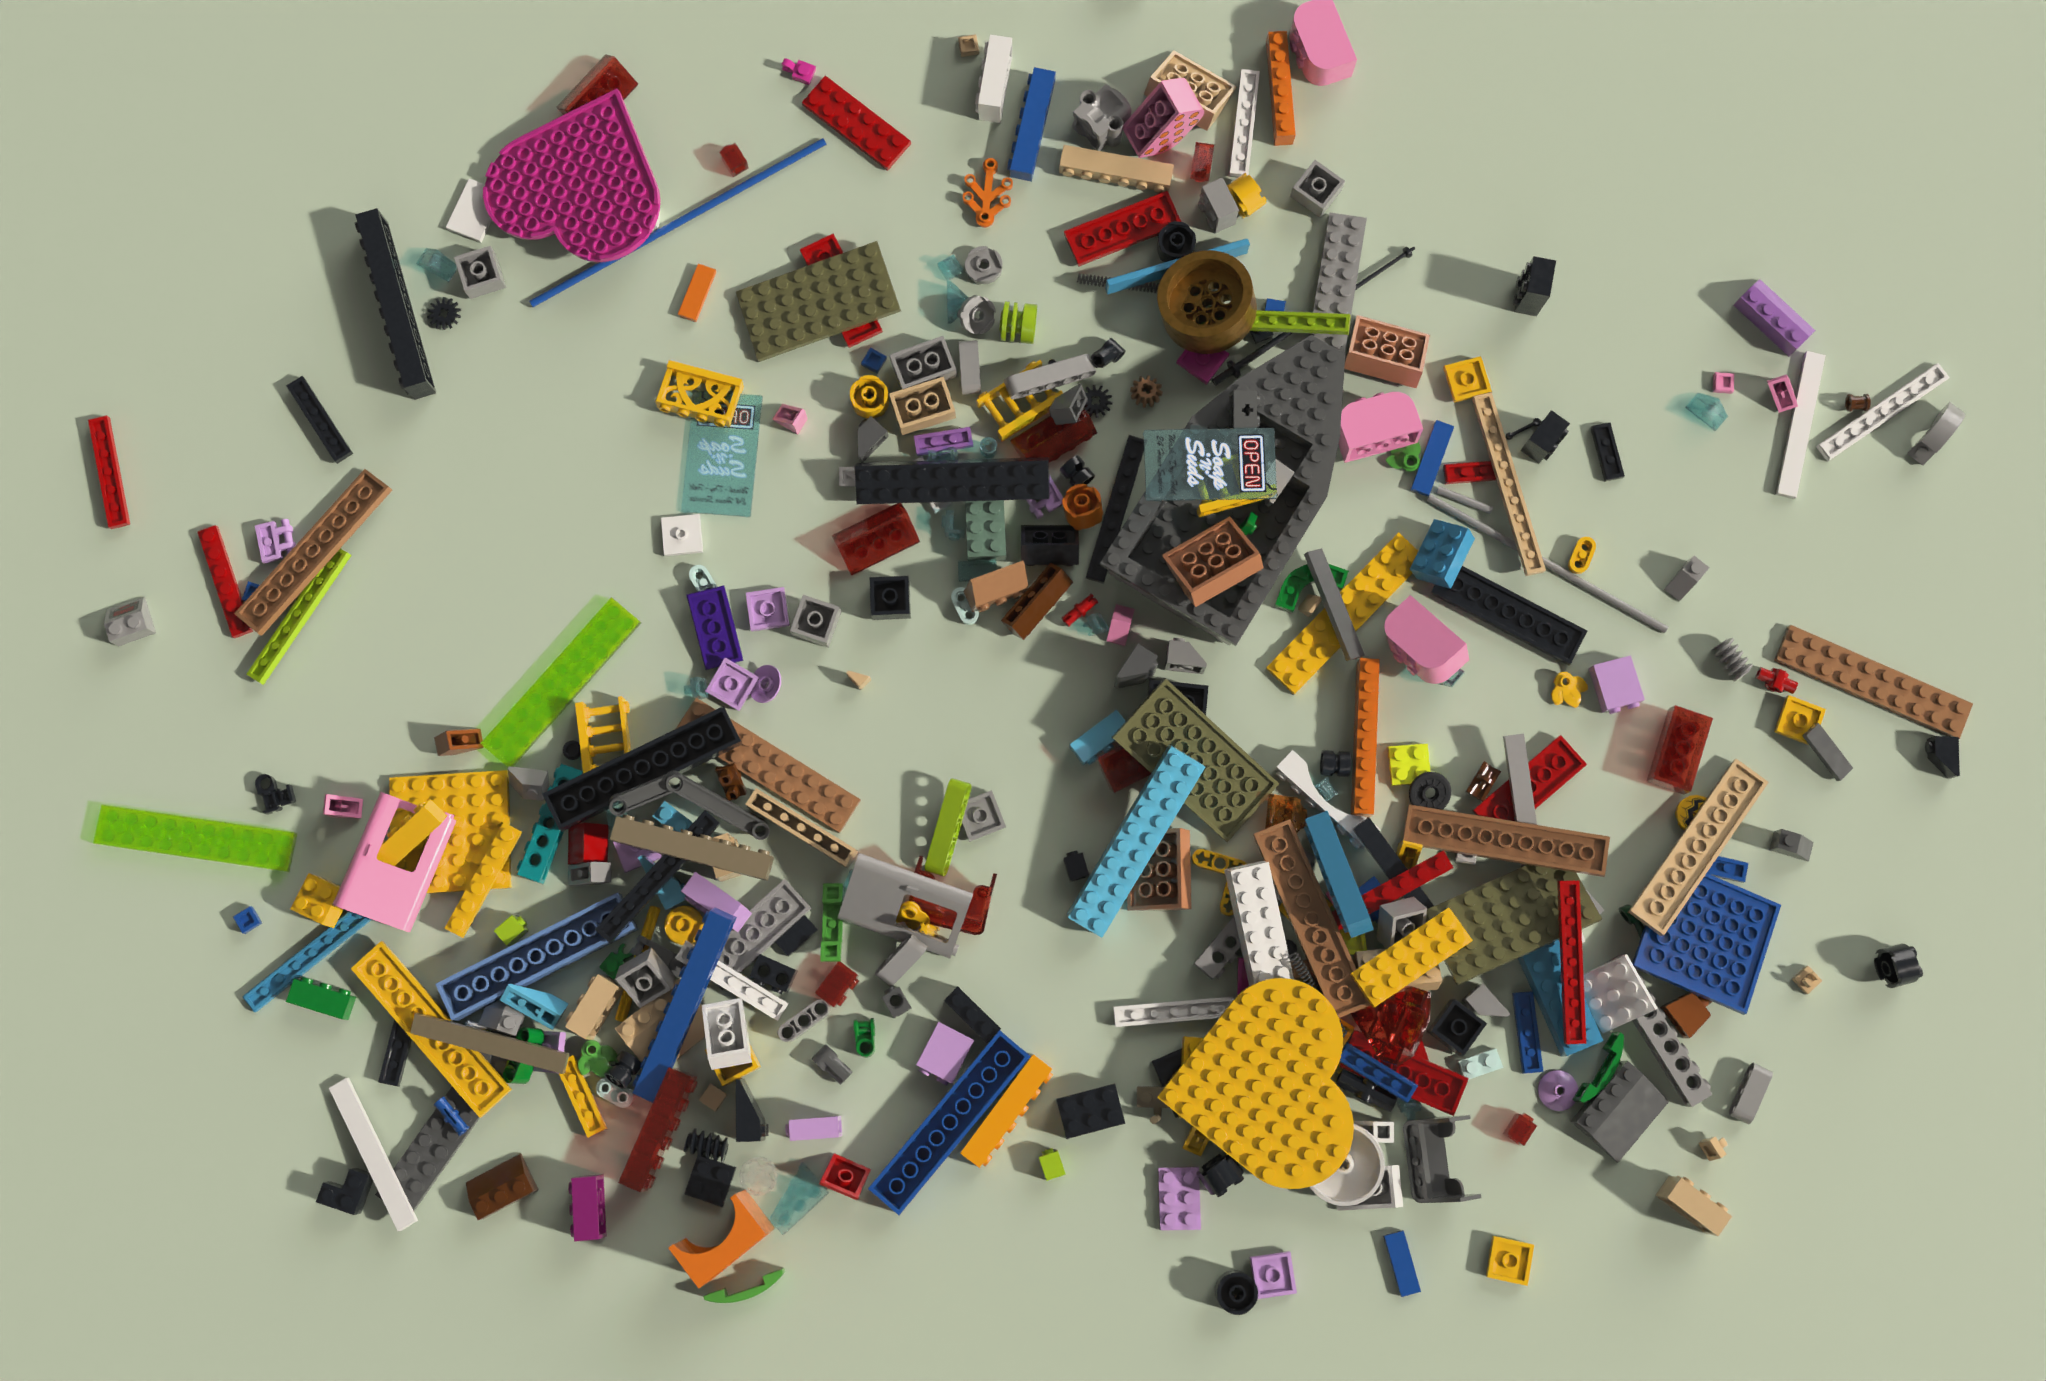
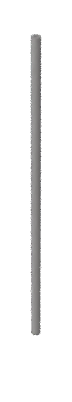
M1431 494L1426 501L1518 551L1514 540ZM1542 556L1546 568L1663 633L1667 631V625Z

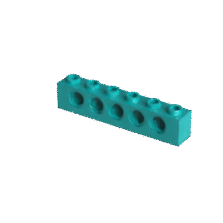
M561 763L560 767H557L554 772L553 778L555 780L548 790L582 775L583 771ZM547 803L542 804L539 810L540 818L538 823L535 822L531 831L533 836L531 841H528L525 845L524 852L526 853L523 860L521 859L517 865V875L541 884L545 882L564 831L559 830L556 822L553 827L547 828V821L553 818ZM542 837H546L547 844L540 847L539 840ZM539 855L540 862L537 865H533L532 858Z

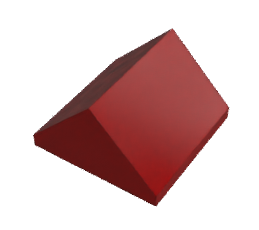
M580 823L569 828L568 865L587 862H608L609 825Z
M834 1153L819 1184L858 1200L871 1169Z

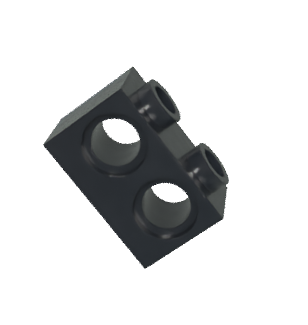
M759 954L750 976L754 978L753 982L761 986L767 983L772 986L771 990L782 994L783 991L789 992L798 970ZM762 966L769 968V973L765 977H761L759 974V969ZM780 974H786L787 982L783 985L777 982V977Z

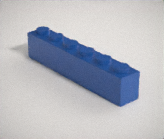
M1034 67L1033 74L1029 73L1027 85H1030L1029 91L1025 90L1023 102H1026L1025 108L1021 107L1019 119H1022L1021 125L1017 124L1015 136H1018L1017 142L1013 141L1011 153H1014L1013 159L1009 158L1007 170H1010L1011 178L1032 182L1055 85L1056 71Z

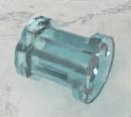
M986 437L981 440L980 452L982 456L987 459L995 457L997 454V442L994 438ZM987 445H990V451L987 450Z
M1329 777L1315 785V788L1319 790L1326 802L1339 794L1330 784Z

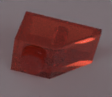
M1196 142L1190 179L1198 182L1209 181L1215 144Z

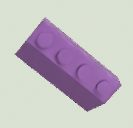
M1760 279L1733 305L1788 357L1816 331Z

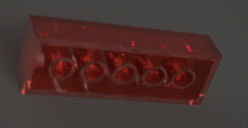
M676 1067L668 1068L618 1183L640 1193L653 1187L656 1181L654 1174L657 1169L662 1167L665 1160L662 1156L665 1150H669L673 1142L671 1135L673 1131L678 1130L681 1123L679 1117L682 1111L685 1112L690 1101L687 1100L689 1094L694 1093L697 1087V1076Z

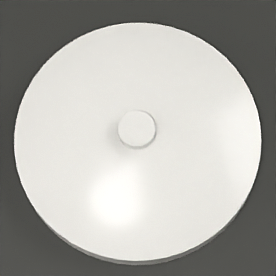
M1354 1124L1352 1145L1345 1161L1329 1178L1310 1186L1311 1190L1324 1201L1339 1206L1356 1205L1367 1200L1380 1186L1385 1170L1384 1155L1378 1141L1366 1129Z

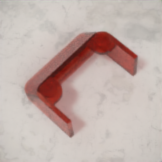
M919 856L914 873L935 880L933 874L921 870L924 856ZM993 873L990 887L979 885L974 888L960 932L972 935H980L984 932L997 874ZM911 895L909 896V901L916 903L920 910L929 916L931 925L952 930L957 917L956 911Z

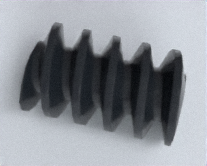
M694 1128L687 1136L683 1151L687 1152L690 1148V1154L694 1155L697 1151L699 1157H702L705 1153L706 1159L713 1155L714 1161L721 1157V1163H723L729 1146L728 1137H725L720 1142V1135L712 1139V1133L710 1132L705 1137L704 1130L697 1135V1128Z

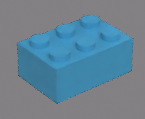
M1434 519L1410 570L1418 580L1451 589L1475 540L1469 528Z

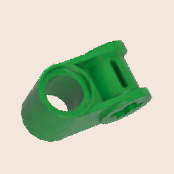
M874 1018L868 1021H857L856 1019L854 1020V1036L857 1053L865 1058L871 1057L875 1052ZM869 1043L871 1045L870 1052L862 1053L860 1050L861 1045Z

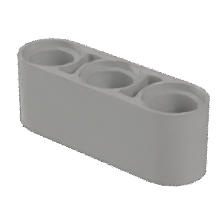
M978 340L959 341L962 395L981 394Z
M910 934L878 967L875 975L892 987L923 955L927 945L913 934Z
M824 1000L814 1001L779 1027V1038L785 1042L794 1041L827 1017L830 1013V1005ZM823 1003L826 1010L823 1014L819 1015L816 1013L815 1008L818 1004ZM803 1015L809 1017V1024L805 1027L799 1023V1019ZM786 1027H790L793 1030V1035L788 1039L783 1036V1030Z
M1754 1062L1751 1063L1732 1102L1729 1115L1749 1125L1755 1118L1772 1079L1773 1072Z

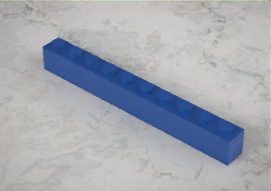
M716 907L705 913L702 920L704 926L702 930H698L694 939L697 941L695 947L691 948L688 952L687 959L689 961L687 966H683L679 974L681 980L672 990L671 995L673 999L671 1003H667L663 1012L666 1014L664 1020H661L656 1028V1032H658L656 1039L653 1038L648 1047L650 1053L641 1063L640 1068H642V1072L636 1076L633 1082L635 1087L633 1094L652 1103L660 1099L737 917Z

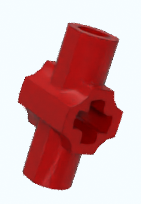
M1760 667L1755 677L1765 682L1764 687L1772 692L1781 693L1784 690L1793 694L1798 686V682L1789 679V674L1782 669L1772 668L1770 671Z

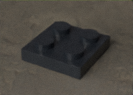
M697 1155L684 1194L723 1207L737 1167Z

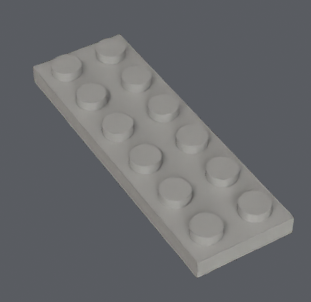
M784 879L750 910L752 914L739 932L731 930L719 961L742 973L758 958L759 954L764 953L812 908Z

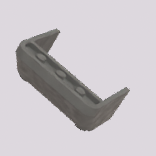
M1470 1115L1407 1121L1404 1124L1403 1133L1411 1194L1416 1202H1463L1481 1198V1194H1465L1462 1182L1457 1178L1449 1177L1444 1137H1451L1455 1133V1121L1471 1119Z

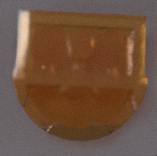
M1269 794L1265 829L1289 819L1296 833L1306 826L1307 810L1303 808L1300 803L1301 800L1297 797Z

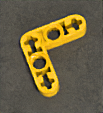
M1198 849L1192 855V862L1195 866L1224 875V870L1229 866V860L1233 861L1231 865L1235 867L1238 864L1246 865V862L1205 849ZM1200 853H1203V857L1210 859V855L1214 856L1211 860V867L1207 866L1208 861L1198 863V859L1195 858L1196 855L1199 856ZM1217 858H1222L1225 861L1223 869L1215 867L1214 862ZM1226 880L1219 909L1223 915L1232 916L1234 915L1233 910H1230L1228 913L1226 908L1223 907L1229 901V898H1225L1226 894L1230 896Z

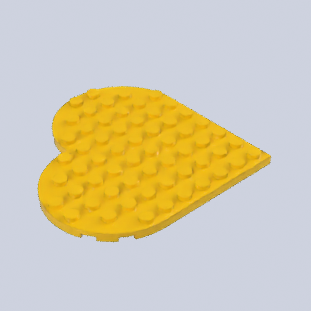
M1288 978L1265 979L1250 985L1239 993L1157 1096L1158 1099L1263 1182L1275 1187L1301 1189L1323 1182L1342 1165L1352 1145L1354 1133L1352 1111L1341 1089L1330 1079L1339 1064L1343 1049L1341 1023L1335 1009L1326 997L1312 986L1299 980Z

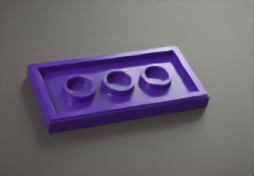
M725 585L687 594L705 670L720 667L724 658L734 663L744 661Z

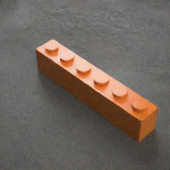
M1287 31L1268 32L1266 49L1274 146L1293 145L1296 134Z

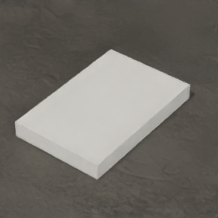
M468 179L447 223V230L482 243L492 221L485 208L483 199V187H485V184Z

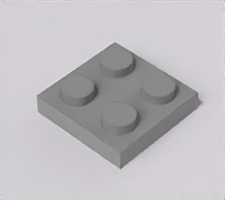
M992 790L968 799L962 824L969 842L1006 828Z

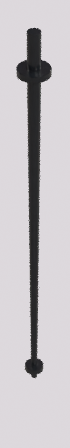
M1408 247L1403 248L1401 255L1358 282L1355 290L1403 257L1410 258L1415 247L1410 249ZM1281 333L1236 364L1232 360L1228 361V369L1213 378V384L1217 386L1231 375L1239 378L1241 376L1240 369L1293 333Z

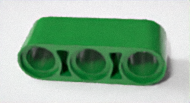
M527 1027L521 1028L516 1036L518 1040L541 1046L545 1038L542 1029ZM507 1060L503 1072L504 1081L512 1084H526L530 1080L534 1066Z

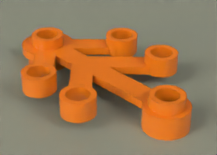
M988 158L983 163V170L986 173L984 191L976 183V178L973 174H967L964 178L965 185L975 192L982 200L983 205L981 208L974 201L973 193L969 191L963 194V202L969 205L976 213L977 224L984 228L991 226L994 222V216L1011 205V198L1008 195H1003L1000 197V202L990 209V203L1013 187L1012 179L1006 177L1002 180V184L992 191L993 174L998 171V163L993 158ZM988 163L994 164L992 167L987 166ZM971 178L973 182L969 183L967 180ZM1009 182L1010 185L1005 186L1004 183ZM970 196L971 199L966 200L965 197ZM1007 199L1009 202L1004 204L1002 201ZM987 215L988 219L984 220L981 217Z

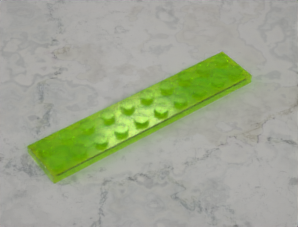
M611 597L480 744L508 768L509 766L514 767L638 628L641 622Z
M101 805L93 844L290 872L297 833Z

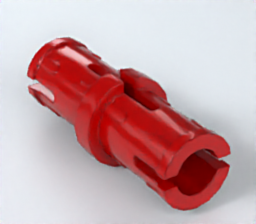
M1090 593L1079 604L1073 605L1074 608L1061 617L1062 621L1066 622V625L1070 627L1072 623L1080 617H1084L1088 610L1098 604V600L1093 598L1094 595Z

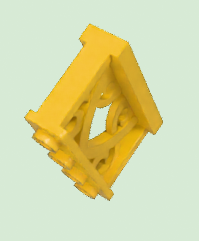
M669 360L655 403L657 408L665 413L674 412L684 418L689 416L699 422L705 423L708 421L718 427H730L744 385L740 378ZM672 376H676L677 385L669 386ZM692 380L694 383L689 385L687 381ZM701 383H704L708 394L713 398L695 405L688 397L686 391L693 390ZM712 386L718 387V389L715 390V392L718 394H715L711 391ZM673 390L679 391V393L676 392L671 395V398H677L676 402L666 400L668 392ZM730 391H734L731 401L729 402L725 399V397L728 395ZM720 402L727 406V412L723 415L714 412L716 409L722 411Z

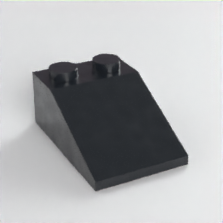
M745 1079L735 1080L736 1142L764 1141L765 1137L769 1136V1124H765V1118Z

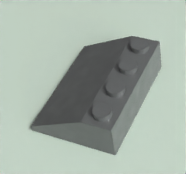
M1621 1061L1609 1083L1596 1096L1588 1100L1570 1122L1618 1163L1669 1101L1629 1061Z

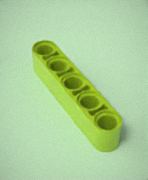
M951 778L948 783L925 863V871L943 877L948 872L971 792L970 783Z

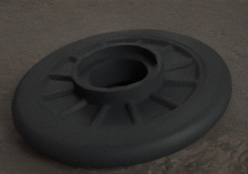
M1436 772L1420 774L1413 780L1409 788V799L1411 804L1415 806L1442 810L1447 806L1451 798L1449 781L1443 775ZM1428 788H1434L1435 794L1431 798L1425 796Z

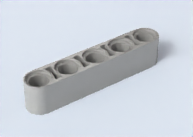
M1083 354L1011 375L1004 380L1010 398L1018 399L1089 378L1096 373V369L1092 365L1090 355Z

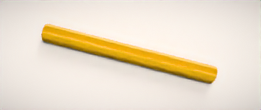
M650 906L644 922L641 936L649 940L652 939L660 913L659 907ZM645 945L642 952L648 950L649 946ZM623 990L615 1015V1020L620 1022L627 1019L633 1000L625 990Z

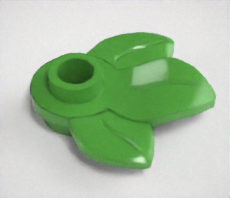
M1419 442L1391 450L1392 455L1386 458L1388 465L1395 469L1403 468L1408 472L1417 470L1420 465L1418 455L1420 454L1421 447ZM1407 461H1413V465H1408Z
M589 1040L581 1048L582 1056L578 1061V1069L582 1075L592 1071L597 1076L605 1078L604 1073L609 1068L608 1062H613L618 1055L609 1045H600L595 1040ZM591 1046L595 1048V1053L593 1054L588 1052V1048Z

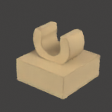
M1805 966L1792 978L1794 983L1805 994H1809L1822 982L1809 966Z
M1716 1137L1703 1139L1698 1143L1709 1161L1720 1159L1726 1155L1723 1148L1728 1144L1724 1137L1719 1140Z

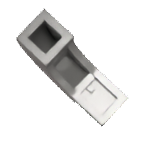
M1949 402L1936 416L1929 430L1910 449L1908 455L1921 465H1924L1954 434L1963 421L1965 413Z

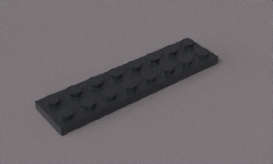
M1464 566L1461 567L1451 589L1435 584L1430 594L1568 666L1571 665L1587 633V630Z

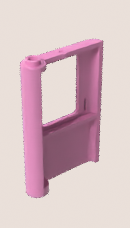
M380 792L333 905L411 932L457 821L453 819L454 815L444 812L447 817L430 833L416 869L413 872H409L379 861L377 854L395 811L398 808H402L415 813L413 809L417 805Z

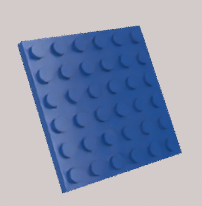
M1706 873L1664 936L1661 937L1645 925L1632 964L1635 969L1745 1015L1748 1012L1781 904Z

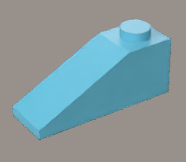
M644 855L638 857L645 873L655 865L653 861ZM674 876L657 893L665 910L684 901L686 897L681 892L685 883L681 884Z
M508 984L500 999L503 1003L551 1030L557 1025L569 1005L553 994L513 984Z

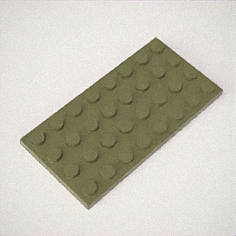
M877 241L736 291L759 362L901 312Z
M1165 678L1112 736L1119 745L1150 773L1153 772L1169 744L1203 764L1205 769L1184 804L1226 842L1234 836L1280 784Z
M1526 865L1427 909L1426 922L1449 907L1473 940L1444 960L1456 985L1559 940L1557 881L1580 880L1577 873ZM1580 880L1581 927L1584 929L1600 922L1602 917Z

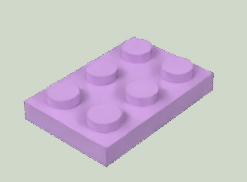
M1199 1167L1158 1168L1160 1230H1201L1199 1177L1196 1174L1199 1171Z

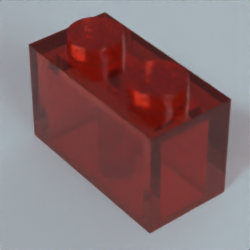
M837 962L815 994L834 1008L837 1005L841 1007L847 999L845 995L848 990L851 989L853 991L859 983L857 979L859 975L842 962Z

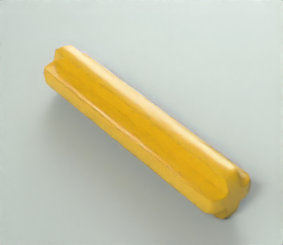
M924 922L920 924L921 928L918 929L920 933L933 937L938 936L939 927Z

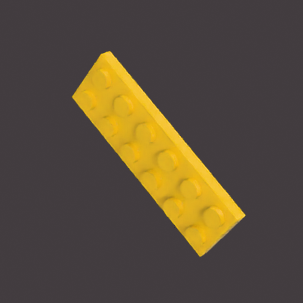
M1448 907L1350 973V975L1374 1008L1473 940Z

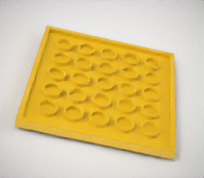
M508 770L389 778V795L415 805L421 802L425 804L431 799L442 811L454 815L453 819L457 820L426 894L465 891L503 822L510 825ZM398 808L390 823V830L394 826L399 828L401 826L399 822L407 814L412 816L414 813ZM429 835L397 863L395 867L413 872L416 869ZM511 854L491 890L511 888Z

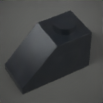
M1933 736L1928 738L1925 743L1927 758L1947 778L1952 779L1960 776L1959 737Z

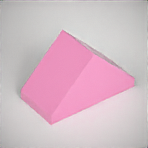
M1787 374L1767 381L1779 413L1798 407L1791 381Z
M782 404L772 420L798 435L808 418L805 410L802 408Z
M1116 604L1106 642L1122 646L1126 645L1135 609Z
M325 794L323 814L334 818L360 819L362 816L363 799Z

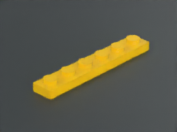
M503 822L445 926L446 930L464 938L520 838L521 831Z

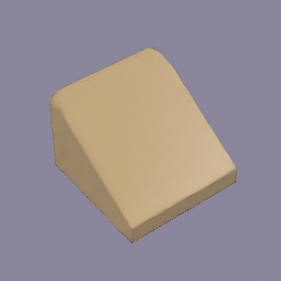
M1311 594L1307 595L1298 607V610L1307 617H1310L1321 603V597Z
M852 671L846 672L847 677L859 690L863 689L871 681L870 676Z

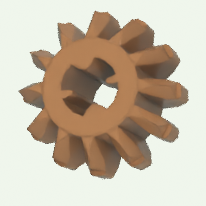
M1147 375L1146 380L1140 376L1139 381H1133L1134 386L1130 388V392L1133 393L1131 399H1137L1136 405L1143 403V408H1146L1147 403L1150 407L1154 406V402L1159 403V397L1162 396L1163 392L1160 390L1162 385L1156 384V378L1151 381L1150 375Z

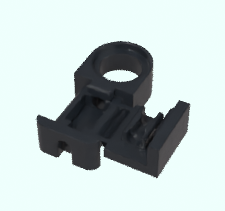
M261 774L256 778L257 794L263 797L266 809L262 811L264 814L269 815L274 811L279 812L283 809L279 805L285 806L296 802L292 785H286V789L281 791L277 788L274 777L268 774ZM264 778H269L270 786L263 789L261 781Z

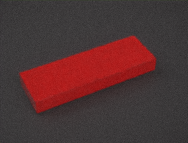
M1491 461L1444 464L1443 466L1445 485L1496 481Z

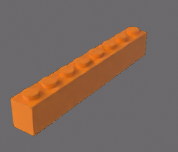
M1360 658L1356 664L1351 815L1371 817L1374 815L1380 659Z

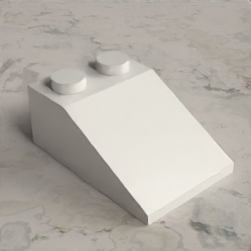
M742 998L702 1005L707 1056L711 1070L752 1063Z
M1399 1165L1385 1166L1380 1186L1367 1200L1351 1206L1337 1205V1211L1403 1207Z

